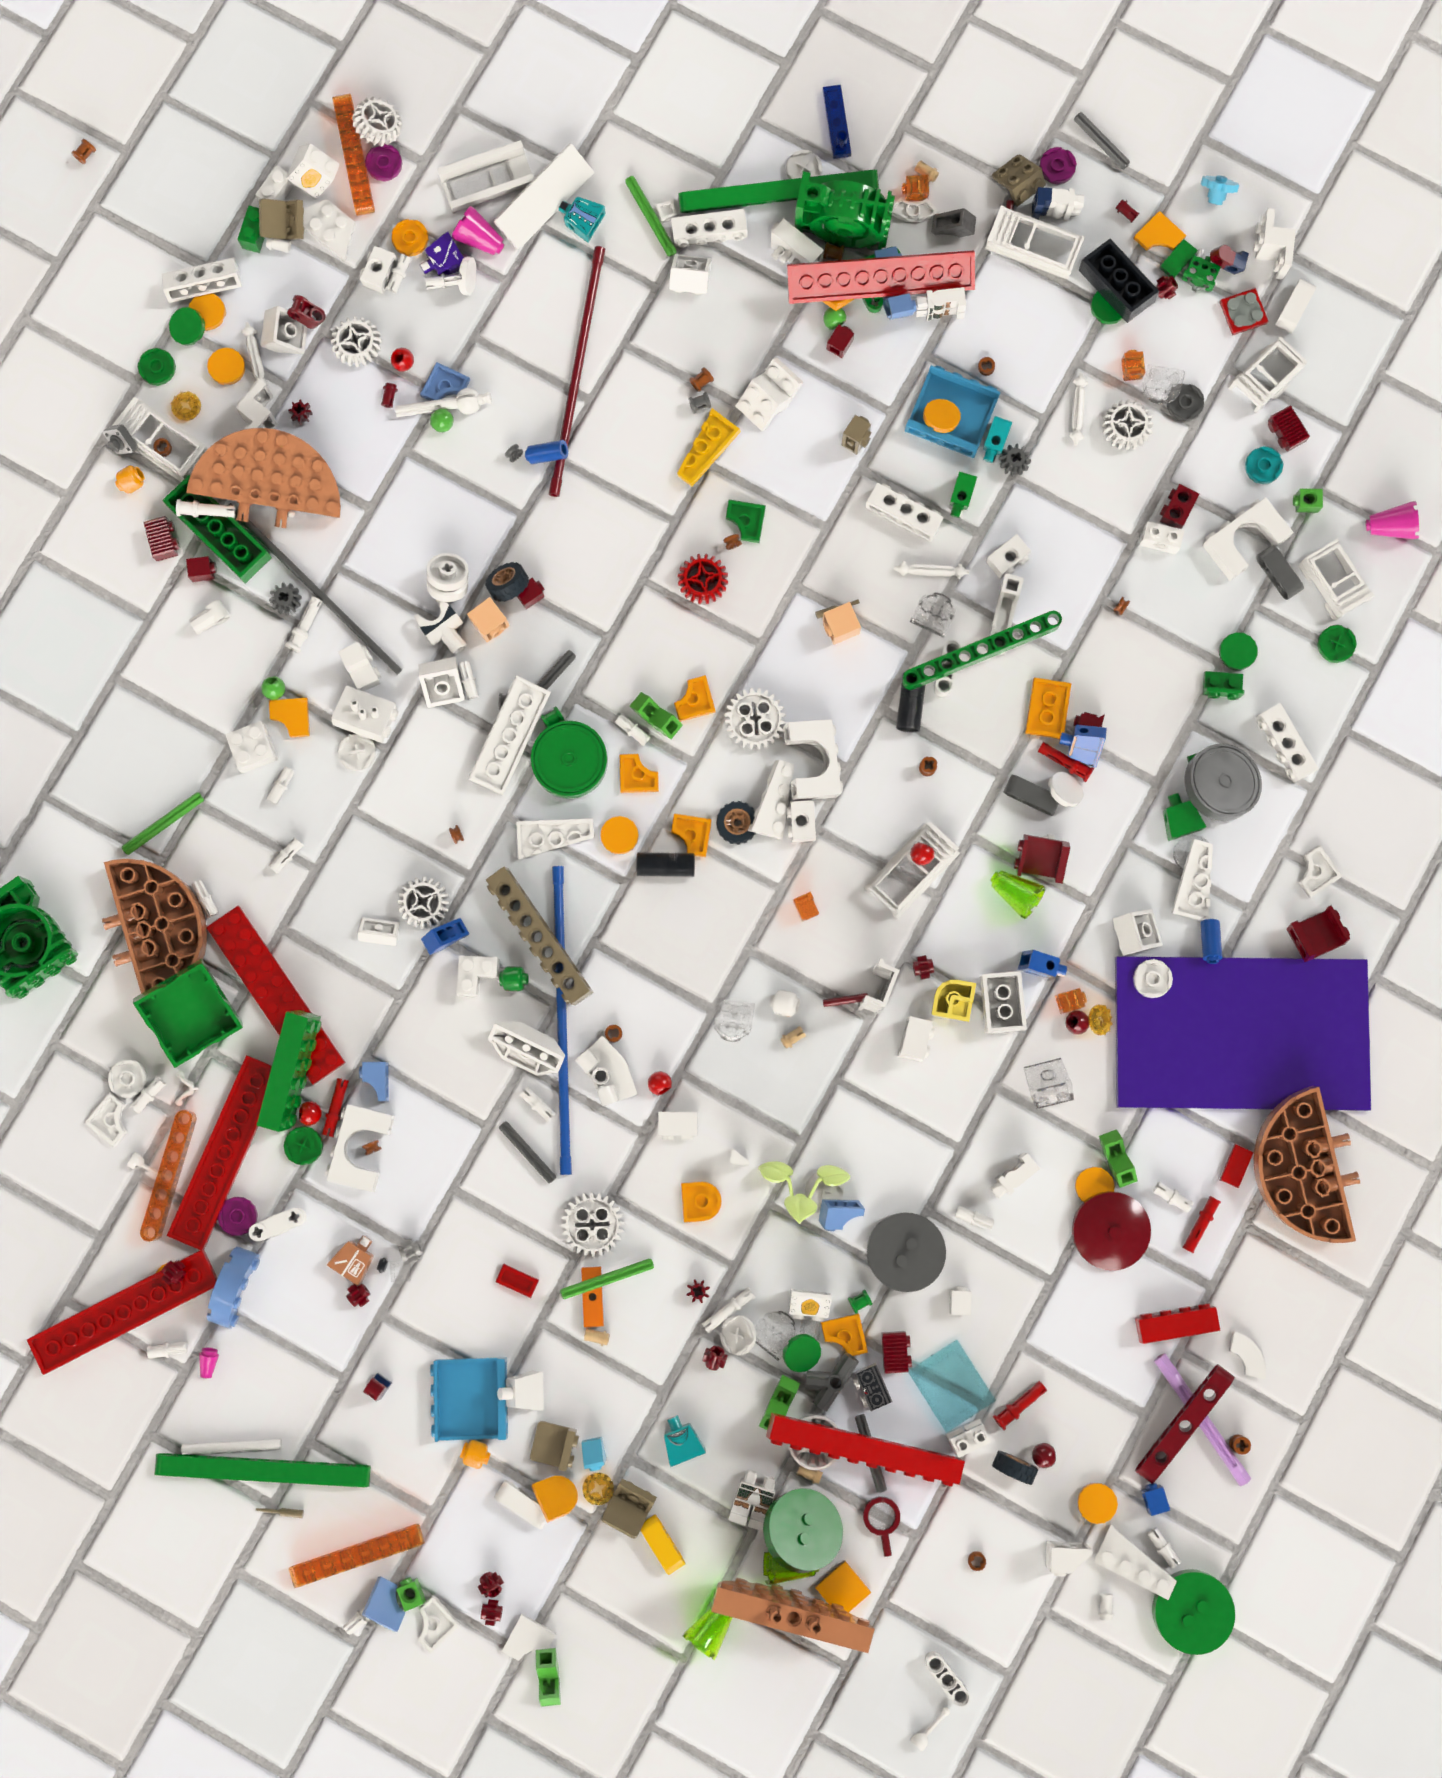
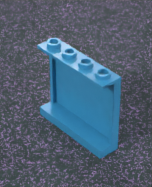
M931 365L910 419L906 424L905 432L975 458L1000 392L995 387H986L977 380H968L959 373H950L941 366ZM935 399H945L953 402L961 413L958 426L953 431L947 433L936 432L931 426L928 427L923 419V412L927 403Z
M507 1357L435 1360L434 1364L430 1366L431 1377L434 1376V1384L431 1385V1397H434V1405H431V1417H434L435 1424L431 1426V1436L435 1437V1442L439 1440L470 1439L506 1440L508 1438V1407L506 1400L498 1399L497 1391L499 1388L506 1387Z

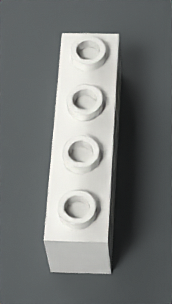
M744 209L671 218L674 247L683 248L691 244L705 245L707 242L714 241L722 243L730 239L738 241L747 237ZM725 225H730V226H732V228H731V229H725L724 226H725ZM708 227H711V228H713L714 230L708 232V231H706L705 229L708 228ZM688 230L696 231L693 234L687 233Z
M234 257L162 274L163 290L169 303L242 287L240 272Z
M883 483L876 484L866 502V508L931 542L944 518L940 512L925 508L923 503L919 501L914 502L908 499V496L904 493H896L891 490L890 486ZM891 499L894 504L886 505L884 500ZM908 508L910 513L904 514L900 509ZM919 516H923L927 519V521L921 523L918 521L917 518Z
M1281 703L1256 717L1259 728L1265 731L1268 744L1274 747L1277 752L1276 757L1281 764H1284L1286 775L1290 780L1296 783L1319 770ZM1273 723L1280 726L1279 732L1273 729ZM1282 740H1287L1290 747L1285 748L1282 745ZM1292 756L1299 759V765L1292 762Z

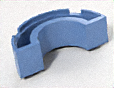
M896 246L874 251L875 258L902 256L901 253H898ZM910 293L882 297L885 313L890 320L912 316L916 312L915 300H911Z
M241 1247L234 1248L229 1257H232L231 1261L224 1263L208 1308L212 1310L211 1314H207V1320L229 1329L235 1327L238 1322L239 1316H237L242 1300L240 1298L241 1292L246 1289L249 1282L248 1277L253 1273V1270H257L260 1263L258 1259L259 1254Z

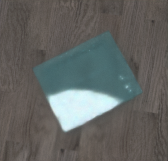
M958 1340L932 1354L908 1372L946 1433L996 1401Z

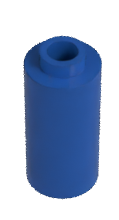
M564 440L531 445L525 451V458L532 465L566 459L568 457V446Z
M1205 919L1200 922L1203 960L1209 964H1216L1223 958L1220 921L1217 919Z

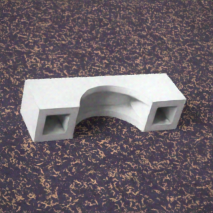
M1005 573L989 636L1012 626L1024 578ZM997 639L994 641L998 647L1004 646L1002 640Z

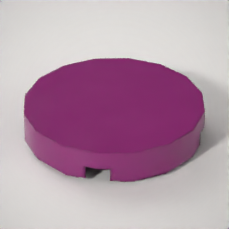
M384 144L382 147L379 145L371 148L365 159L368 173L379 181L394 179L402 169L401 155L391 145Z
M1054 147L1043 154L1039 167L1042 169L1046 181L1059 185L1068 182L1073 177L1077 163L1071 151L1062 149V147Z
M244 1197L227 1199L218 1216L220 1227L232 1236H241L249 1233L250 1227L257 1222L258 1213L255 1205Z

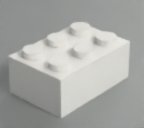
M1021 971L982 974L980 976L985 1034L1026 1030Z

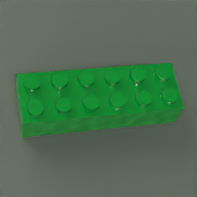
M190 475L162 500L175 515L177 499L185 502L197 500L200 504L220 505L213 497L186 493ZM192 515L177 516L245 584L272 559L270 554L233 517L199 515L196 518Z
M301 1010L286 1012L256 1126L280 1132L291 1129L297 1121L296 1110L302 1101L301 1091L307 1082V1078H305L306 1072L312 1063L310 1059L311 1053L315 1050L317 1043L315 1040L316 1034L321 1028V1016Z

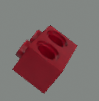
M1181 484L1176 489L1172 488L1168 496L1170 502L1168 505L1164 504L1160 515H1162L1160 522L1170 527L1182 529L1200 493ZM1178 496L1185 497L1186 502H1181ZM1170 512H1175L1178 518H1172Z

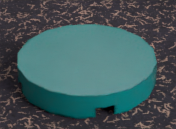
M1266 446L1254 449L1246 458L1245 470L1251 480L1259 484L1272 483L1277 480L1283 470L1284 464L1280 457L1281 455L1275 449Z

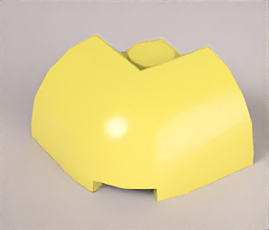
M948 980L942 983L936 990L931 1015L969 1022L976 983L962 980Z

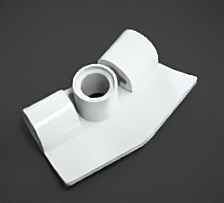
M601 1036L575 1060L593 1080L602 1107L637 1094L625 1059L604 1036ZM598 1071L606 1073V1079L603 1082L596 1080L595 1075Z

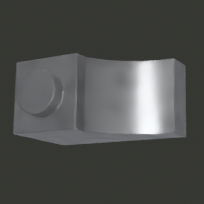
M965 208L933 215L932 233L934 235H954L959 238L974 235L976 216Z

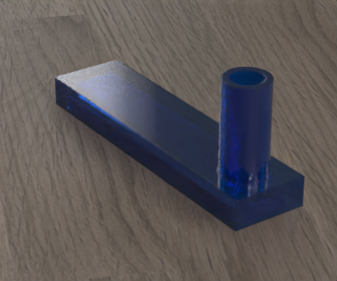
M841 85L823 87L822 91L833 159L851 157Z

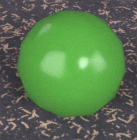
M831 307L828 308L823 316L825 326L835 330L838 324L843 325L846 322L845 311L842 308L837 311Z
M437 409L431 414L430 424L437 432L443 433L452 428L454 419L447 409Z
M276 676L268 677L261 685L262 693L270 700H278L285 693V683Z

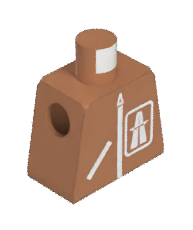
M364 1235L357 1244L353 1241H348L328 1262L327 1266L357 1286L360 1285L374 1257L373 1254L367 1251L373 1241Z

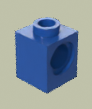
M1157 1483L1145 1485V1489H1142L1141 1493L1148 1514L1154 1516L1171 1511L1163 1486L1157 1485Z

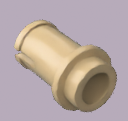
M922 160L915 167V171L926 177L928 182H934L939 175L936 168H931Z
M800 1026L789 1034L782 1035L783 1038L780 1040L786 1049L788 1047L792 1048L794 1043L806 1037Z
M589 1328L586 1329L584 1341L599 1343L601 1346L608 1345L610 1334L607 1331L600 1332Z
M802 1466L799 1467L797 1475L813 1481V1484H819L823 1474L820 1470H809Z

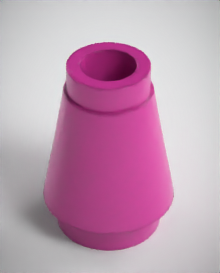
M202 1348V1351L199 1353L200 1377L212 1378L219 1357L217 1349Z

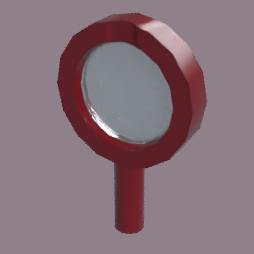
M878 1496L872 1498L865 1505L863 1520L871 1533L881 1536L884 1557L892 1556L889 1534L893 1533L900 1523V1511L892 1499Z

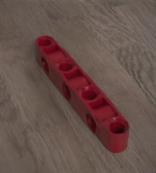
M1217 1364L1140 1461L1135 1472L1153 1484L1230 1387L1235 1376ZM1207 1389H1212L1214 1394L1211 1397H1206L1204 1392ZM1187 1420L1190 1422V1425L1187 1428H1182L1179 1426L1180 1422ZM1157 1452H1165L1166 1456L1158 1459L1155 1456Z

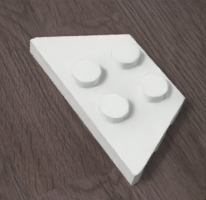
M328 199L304 208V229L345 262L348 246H350L352 240L351 235L354 233L356 226L355 222Z

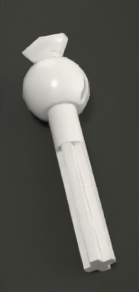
M464 388L457 393L456 397L395 406L396 417L434 412L441 408L447 410L458 408L464 414H473L478 411L480 404H492V398L489 392L478 394L472 388Z

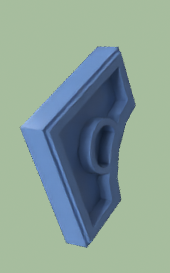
M436 362L420 396L433 401L440 400L448 395H457L460 390L467 388L470 378Z
M380 1576L377 1578L362 1615L394 1632H398L405 1612L396 1601L397 1585Z

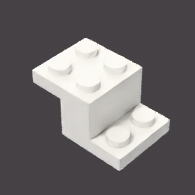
M1268 208L1265 214L1261 215L1260 223L1257 222L1255 234H1258V238L1254 242L1253 251L1256 252L1255 259L1275 261L1274 272H1276V279L1283 280L1292 266L1296 229L1273 227L1275 209Z
M775 357L763 374L751 380L736 407L763 431L776 414L787 408L803 384V381Z
M262 380L254 383L249 393L237 403V411L243 420L249 424L243 430L251 428L275 429L278 426L272 413L265 408L273 398V395Z

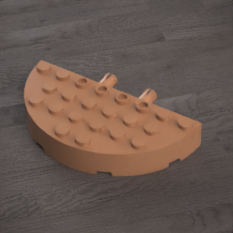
M245 429L227 435L214 443L196 463L186 493L237 501L239 506L236 520L242 521V514L244 513L243 521L249 522V509L252 504L275 507L277 514L274 526L280 527L282 519L281 528H287V517L290 510L340 518L341 506L338 486L325 460L313 447L302 439L276 429Z
M117 859L104 862L118 914L103 918L102 923H105L103 924L105 930L122 925L129 951L112 955L113 960H116L113 962L116 967L132 962L141 994L201 958L202 960L204 959L207 946V925L204 912L200 903H198L197 897L183 880L165 868L144 860Z
M1311 1086L1285 1098L1265 1119L1254 1148L1255 1179L1262 1198L1269 1209L1291 1229L1312 1239L1324 1242H1355L1356 1238L1344 1187L1360 1184V1179H1357L1359 1174L1356 1171L1340 1175L1334 1148L1350 1146L1351 1141L1346 1140L1350 1139L1348 1133L1331 1137L1320 1088L1318 1086Z
M736 1578L735 1581L719 1582L711 1606V1612L865 1653L869 1652L875 1630L870 1625L869 1620L848 1613L846 1610H843L841 1605L835 1603L829 1605L820 1599L804 1596L801 1591L796 1589L786 1591L777 1584L766 1586L760 1583H750L741 1578Z

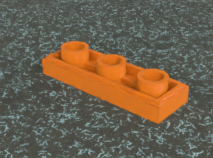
M601 1266L581 1268L582 1282L602 1275ZM602 1287L582 1293L584 1327L604 1326ZM590 1293L596 1295L595 1300L589 1298Z

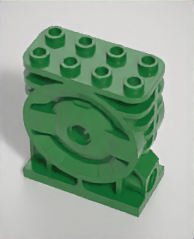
M803 171L796 204L795 228L802 233L803 231L813 233L821 240L837 246L844 245L847 248L867 247V249H871V246L879 242L878 250L886 248L895 199L892 191L888 190L887 199H885L880 193L881 189L877 188L876 190L868 185L846 180L828 181L823 184L810 182L811 173Z
M21 876L15 877L0 888V947L2 939V948L0 949V986L5 989L7 997H18L19 999L29 994L28 991L33 987L38 988L45 983L44 980L49 976L53 977L59 974L61 968L65 965L69 966L76 962V957L78 956L77 951L71 947L72 944L65 938L66 935L60 930L57 922L44 910L38 908L40 897L34 890L32 882ZM23 919H31L35 921L41 919V921L37 924H33L30 922H18L13 924L14 922ZM26 938L27 945L22 948L21 941ZM41 958L39 963L33 967L17 968L13 966L8 971L6 970V968L12 965L13 963L19 965H30Z

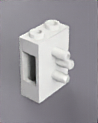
M783 218L780 223L776 222L771 229V248L775 250L771 254L773 259L777 260L779 258L783 264L787 261L790 264L823 262L824 250Z
M346 685L331 719L333 726L383 743L385 737H389L391 723L396 721L399 711H397L396 703Z

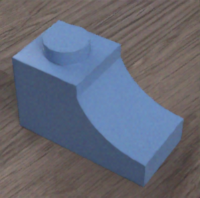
M362 1062V1067H359V1078H362V1082L373 1086L377 1093L378 1101H389L388 1062Z
M822 1199L818 1221L827 1231L843 1230V1226L849 1220L864 1216L865 1208L859 1200Z

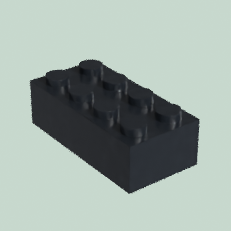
M1111 238L1081 261L1079 272L1127 323L1155 303L1159 290Z

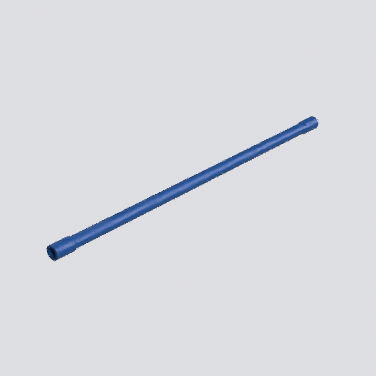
M553 866L555 937L565 950L564 866ZM559 963L556 966L557 973L562 972V963ZM556 988L558 1045L565 1054L558 1072L560 1175H572L566 1002L561 996L563 992L560 988Z

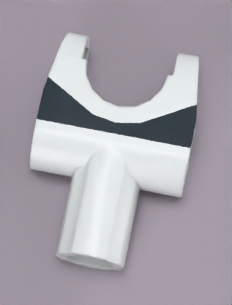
M436 600L441 609L440 616L436 620H425L418 613L414 618L423 634L433 646L442 640L452 654L456 655L467 646L455 630L463 622L447 602Z

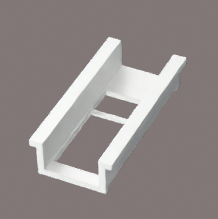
M1001 205L985 249L1068 280L1085 236L1075 234ZM1018 222L1033 227L1029 239L1024 245L1025 249L1010 244ZM1035 228L1074 242L1066 265L1027 250L1030 248V241Z
M135 397L112 425H124L138 445L135 451L179 482H182L187 477V473L196 461L209 448L144 401H139ZM150 415L161 424L151 437L146 439L144 444L135 438L134 435ZM163 425L195 447V450L180 469L148 447Z

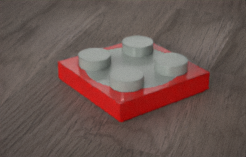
M1256 288L1220 300V305L1232 335L1265 325L1269 322Z

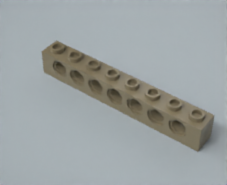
M504 866L486 879L489 884L487 886L488 890L492 895L496 894L499 899L497 901L498 905L503 911L507 910L510 915L508 916L509 921L513 926H518L520 937L525 942L528 941L531 945L529 948L531 953L535 957L538 956L542 961L540 966L546 973H550L552 976L550 980L553 985L561 989L563 992L561 996L567 1004L570 1003L576 1006L594 993L511 871ZM509 886L510 892L507 895H503V888ZM519 901L520 908L517 911H514L513 905L515 902ZM526 917L531 918V923L528 926H524V919ZM541 932V940L535 942V934ZM547 948H552L553 953L547 958L545 951ZM559 963H562L563 970L562 972L557 973L556 966ZM569 979L574 980V986L571 989H568L566 986Z

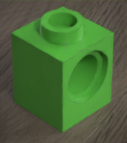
M1299 489L1293 496V506H1296V512L1318 513L1323 508V489ZM1304 497L1309 498L1311 504H1307L1304 501Z
M411 1577L400 1581L401 1585L396 1590L405 1612L425 1603L426 1599L418 1578L412 1580ZM406 1589H413L415 1597H408Z

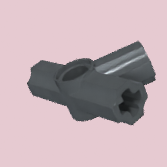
M845 1352L832 1372L807 1371L806 1389L820 1390L813 1403L821 1410L827 1412L839 1392L844 1388L845 1383L859 1363L854 1356ZM832 1378H839L841 1384L834 1386L830 1380Z

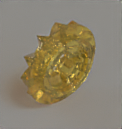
M180 391V394L174 396L171 402V411L180 420H192L199 414L201 402L196 394L189 391ZM181 401L184 403H187L189 401L188 405L190 406L191 410L189 408H183V406L181 405Z
M1095 1005L1090 1010L1089 1025L1096 1035H1106L1107 1032H1110V1026L1113 1025L1111 1022L1113 1016L1110 1015V1009H1107L1106 1005Z
M600 1472L593 1473L583 1483V1495L589 1503L603 1505L613 1496V1481L606 1474ZM594 1481H596V1483H598L599 1486L606 1484V1486H604V1488L602 1489L603 1496H601V1494H599L598 1491L591 1493V1491H593V1489L595 1488Z

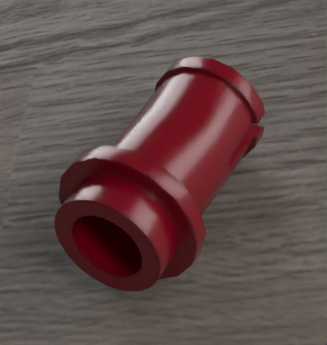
M1122 199L1115 209L1118 210L1117 213L1120 212L1132 223L1140 213L1127 204V200L1124 201Z
M386 383L383 386L384 394L381 406L393 408L395 392L398 391L397 385Z

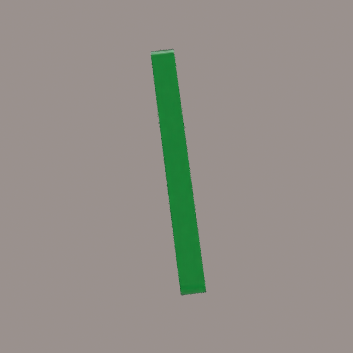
M877 170L810 177V182L819 184L834 180H846L862 183L876 190L877 188L879 189ZM802 178L678 193L680 213L797 200Z
M158 1453L156 1454L154 1475L369 1487L371 1466Z

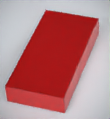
M1234 1144L1219 1180L1239 1188L1254 1152Z
M503 1264L495 1282L531 1298L539 1279Z

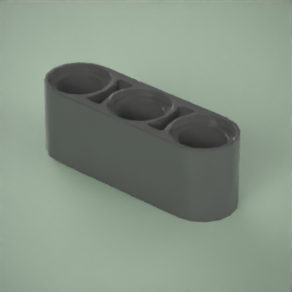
M1271 545L1256 555L1257 562L1284 599L1288 600L1304 589L1301 580L1276 546Z
M1012 774L1003 791L1007 796L1050 816L1054 815L1059 805L1052 797L1050 791L1017 775Z

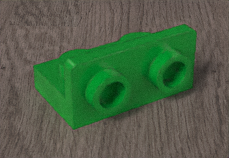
M1204 672L1203 695H1208V698L1216 699L1224 696L1229 700H1238L1244 695L1243 674Z

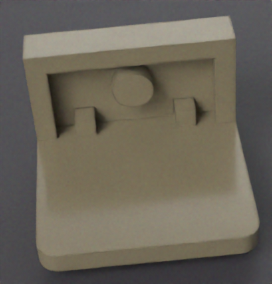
M1016 155L992 174L995 181L1009 190L1011 199L1017 207L1033 196L1038 187L1046 186L1042 169L1022 155Z
M260 199V236L283 240L304 239L303 200L281 201Z
M540 1421L537 1425L530 1459L559 1467L558 1470L566 1472L568 1467L572 1468L574 1455H571L573 1447L576 1448L579 1436L576 1435L577 1429Z
M622 1478L601 1520L603 1523L635 1539L657 1497Z

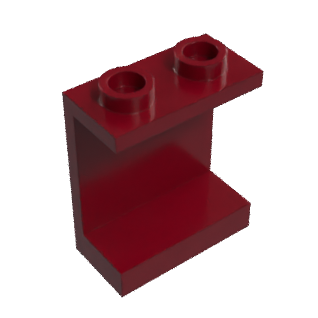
M1024 834L1023 840L1018 842L1017 851H1020L1019 858H1015L1014 869H1016L1017 876H1021L1023 872L1054 878L1055 883L1063 884L1071 848L1070 843Z
M1332 905L1328 906L1324 912L1302 922H1298V920L1292 922L1286 929L1304 962L1339 948L1350 940L1349 930L1343 926L1338 911L1334 910Z

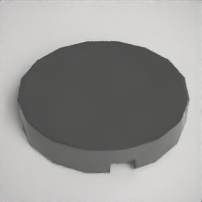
M1179 384L1171 390L1167 397V409L1177 420H1193L1199 416L1204 408V395L1195 385Z

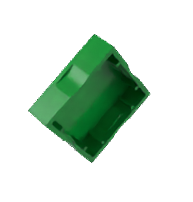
M202 958L133 998V1005L146 1025L158 1038L161 1048L174 1068L195 1057L206 1047L222 1041L243 1028L242 1021Z

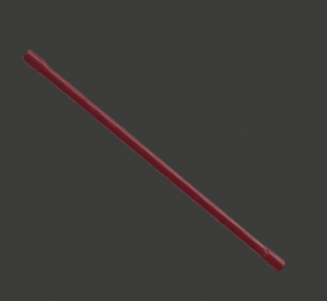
M595 246L591 275L560 440H564L567 446L598 282L606 250L601 246ZM565 459L555 461L553 477L551 478L549 495L552 497L560 496Z

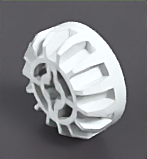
M811 1414L800 1418L801 1420L838 1428L832 1420L824 1415ZM789 1444L794 1460L806 1469L822 1470L828 1468L837 1460L828 1457V1453L821 1452L820 1455H813L808 1453L809 1449L802 1447L801 1450L790 1448Z

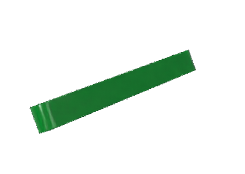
M1049 611L908 669L903 675L902 684L908 690L916 689L1052 633L1059 628L1062 616L1057 611ZM1048 618H1055L1057 624L1051 625L1048 622ZM1037 625L1040 631L1033 632L1030 626ZM1019 632L1022 638L1015 639L1012 633ZM1000 639L1004 642V646L998 647L994 641ZM984 647L987 653L980 654L977 648ZM966 654L969 660L962 661L959 655ZM944 661H948L951 663L952 667L946 669L942 666L941 663ZM930 668L934 671V674L927 676L924 670ZM914 676L916 678V682L909 683L907 682L906 677Z

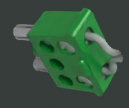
M1200 248L1197 255L1193 256L1181 279L1188 282L1195 292L1198 289L1211 292L1216 284L1215 279L1221 266L1211 263L1209 256L1202 259L1205 253L1204 249L1199 257L1202 250Z

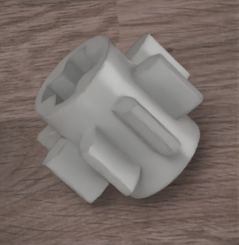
M412 1239L401 1242L403 1247L399 1248V1252L404 1262L409 1260L411 1264L420 1260L419 1255L423 1254L418 1241L413 1242Z

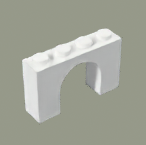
M1266 497L1261 501L1259 499L1255 500L1250 504L1249 510L1246 512L1244 510L1240 511L1235 515L1236 519L1230 523L1228 520L1220 526L1221 530L1215 533L1213 531L1205 537L1204 549L1229 581L1245 571L1249 566L1234 545L1233 538L1237 529L1242 527L1256 528L1266 537L1271 545L1276 547L1294 533Z
M832 719L788 722L784 725L785 745L810 744L821 752L824 759V768L819 776L796 778L790 782L792 801L836 798L841 795L843 783L839 777L841 767L840 763L837 762L838 745L834 739L836 728L832 723Z
M347 1104V1107L343 1108L341 1113L342 1125L336 1131V1138L338 1140L336 1146L333 1145L330 1157L333 1158L331 1165L328 1164L325 1176H328L327 1181L375 1192L380 1173L355 1166L347 1154L348 1142L355 1133L362 1130L390 1135L395 1116Z

